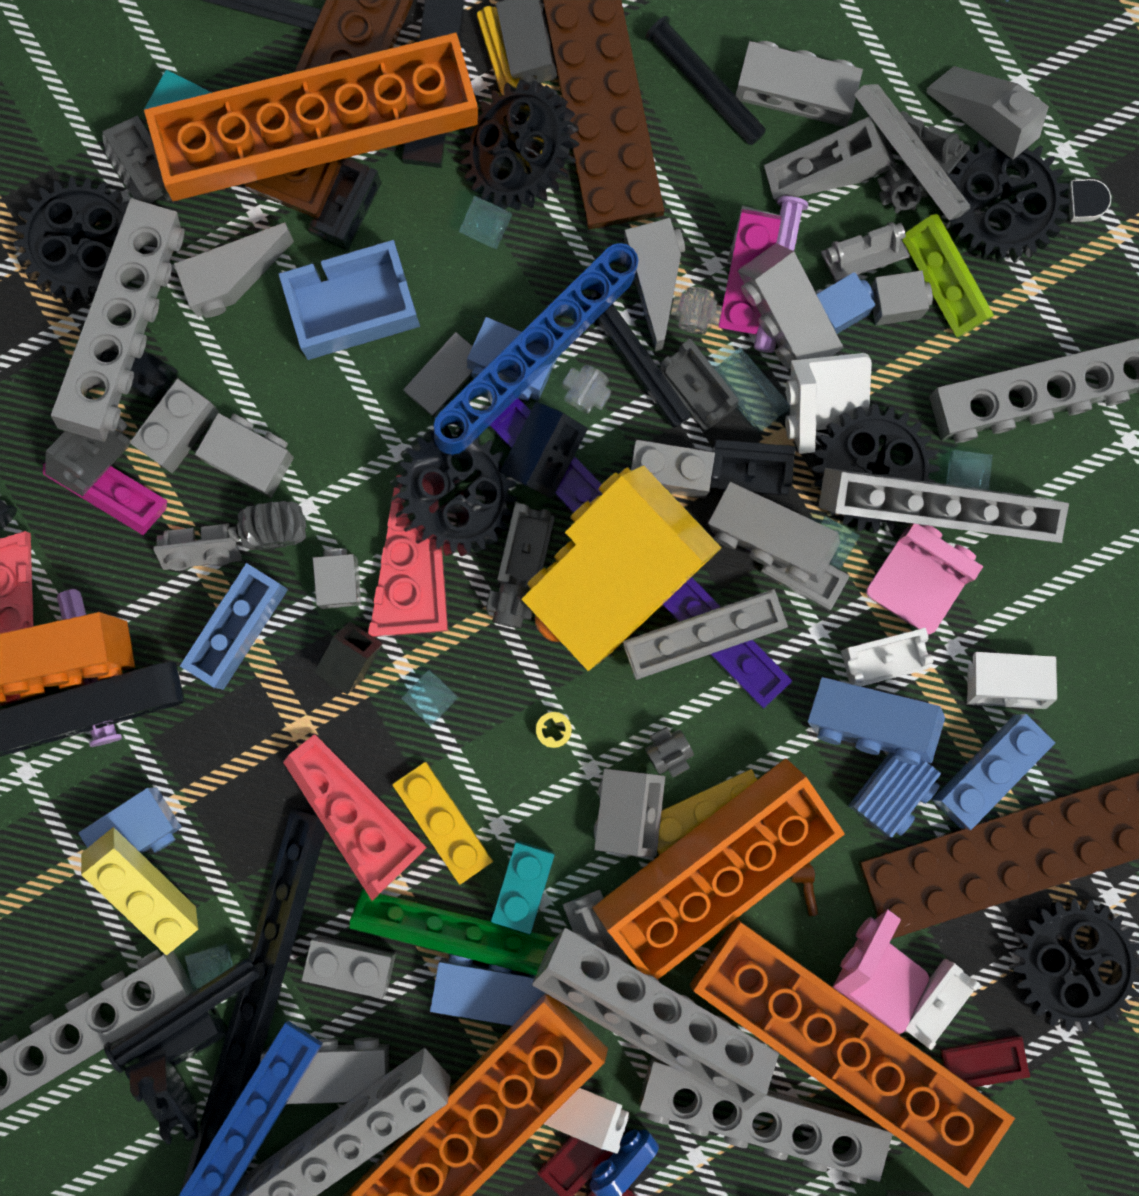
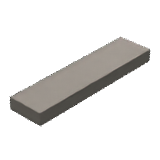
M879 84L863 85L854 96L948 220L958 218L968 211L970 204Z
M775 589L628 639L622 643L634 678L638 680L785 629L788 625Z

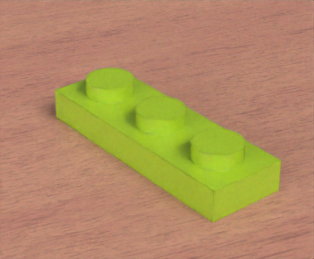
M938 214L930 215L905 233L906 237L902 240L919 271H923L925 282L930 283L932 294L956 338L967 334L994 316Z

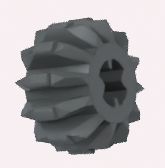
M293 501L257 504L255 506H248L238 513V536L241 537L242 546L247 549H258L261 551L265 549L286 548V546L296 545L306 538L305 528L307 526L302 507Z

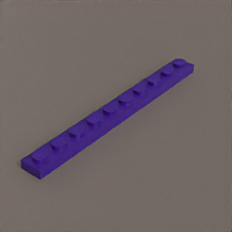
M517 398L489 427L512 449L531 411ZM574 456L555 496L574 513L586 501L592 502L597 496L602 495L598 490L602 484ZM692 577L662 604L677 622L721 608ZM753 640L710 654L761 709H764L792 682Z

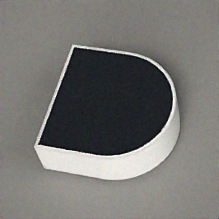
M1094 179L1071 180L1068 183L1070 222L1097 220L1110 207L1111 194L1104 183Z

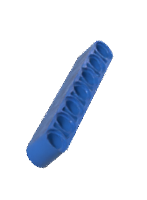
M622 243L613 244L608 247L438 414L434 422V440L439 450L451 455L464 451L630 287L639 261L637 253L632 247ZM619 262L624 264L628 271L617 273L609 265ZM594 289L599 292L601 298L589 300L584 297L582 291ZM564 315L571 318L574 324L566 328L560 327L554 319ZM537 342L544 345L547 351L541 355H534L527 350L526 346ZM503 370H513L518 374L519 379L515 382L507 383L502 381L498 374ZM476 397H484L490 401L491 406L486 410L479 411L472 408L469 403ZM453 424L459 426L463 433L458 438L449 439L443 436L441 431L445 426Z

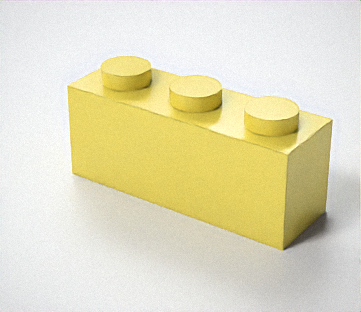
M114 827L81 853V875L166 956L198 930L196 906Z

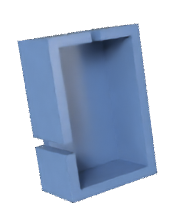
M394 240L321 261L323 270L328 278L327 281L321 282L314 264L279 273L299 345L308 360L420 327Z

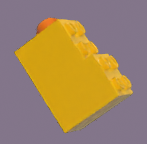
M644 465L632 471L627 467L619 474L617 472L614 473L599 487L598 490L602 495L597 496L592 502L586 501L571 515L570 518L575 523L565 533L572 540L554 556L557 560L547 569L543 568L527 583L531 590L521 599L534 612L535 625L538 631L552 642H561L587 671H590L621 645L623 641L721 549L719 544Z

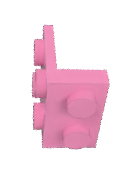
M913 523L904 530L867 587L866 594L871 600L917 630L926 628L927 634H932L938 628L965 584L974 581L983 566L975 561L976 555L967 548L957 544L953 547L941 539L942 533L933 526Z
M887 910L875 920L869 917L860 926L856 933L858 939L854 947L843 958L840 965L842 970L833 988L900 1035L906 1030L929 982V975L923 968L890 944L901 919Z

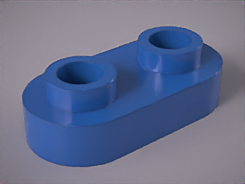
M634 1129L627 1132L621 1138L619 1144L621 1146L618 1153H613L608 1160L601 1162L593 1170L590 1189L596 1196H621L655 1157L659 1144L648 1130L638 1131Z

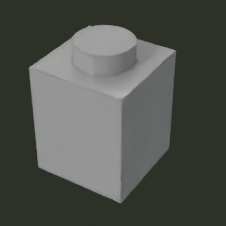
M922 270L876 277L871 284L875 295V307L873 308L875 326L921 319L933 302L931 285L929 282H924Z
M328 549L323 551L324 557H314L317 606L321 609L362 606L358 558L354 554L347 555V549Z

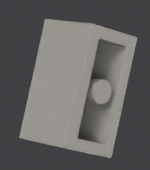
M177 379L130 441V444L173 474L219 411L210 401Z
M218 413L195 455L210 466L272 498L294 459L291 453L286 450L288 443L269 432L266 433L265 437L251 431L254 426L252 423L234 413L230 419Z
M636 440L631 471L644 465L671 494L706 499L710 489L715 452Z
M604 769L603 779L600 781L598 789L600 807L598 819L594 825L595 850L632 856L656 857L665 776Z
M318 935L310 942L302 981L383 999L388 992L396 952Z

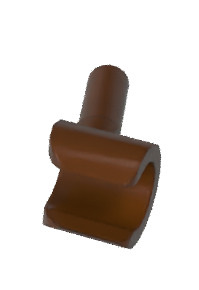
M810 862L790 877V881L803 883L808 915L816 916L818 915V909L813 890L815 870Z

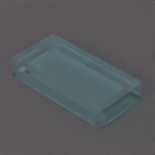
M741 347L714 368L739 399L737 408L759 433L790 409V405Z

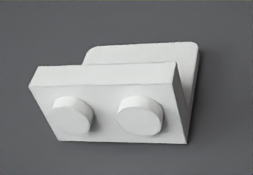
M858 353L791 361V380L786 382V396L790 405V415H786L785 425L788 439H794L799 454L815 452L816 430L827 429L826 425L831 422L841 427L840 414L846 412L854 420V408L861 406L866 416H868L872 365L868 354Z

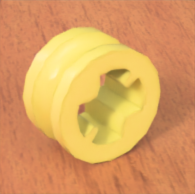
M559 712L544 714L536 724L537 738L547 747H561L568 742L571 736L572 728L570 721ZM553 719L555 723L563 722L566 730L565 732L561 731V734L564 735L562 739L555 742L553 737L545 738L543 736L542 728L547 729V726L544 725L547 720Z

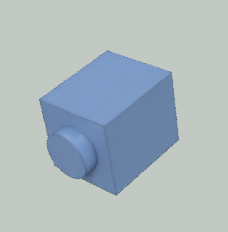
M855 272L816 294L836 334L869 316L875 307V295L871 286L864 279L860 281Z

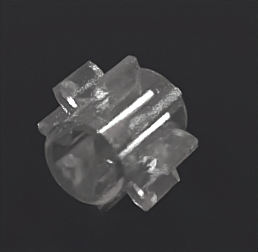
M688 287L686 294L682 293L681 297L675 296L671 315L677 316L676 320L679 321L678 328L693 334H706L707 328H711L712 325H718L722 307L718 306V301L714 300L715 293L700 287Z
M584 364L580 372L571 368L562 383V388L568 391L564 400L586 414L590 413L593 406L602 410L611 396V390L606 388L609 378L598 369Z

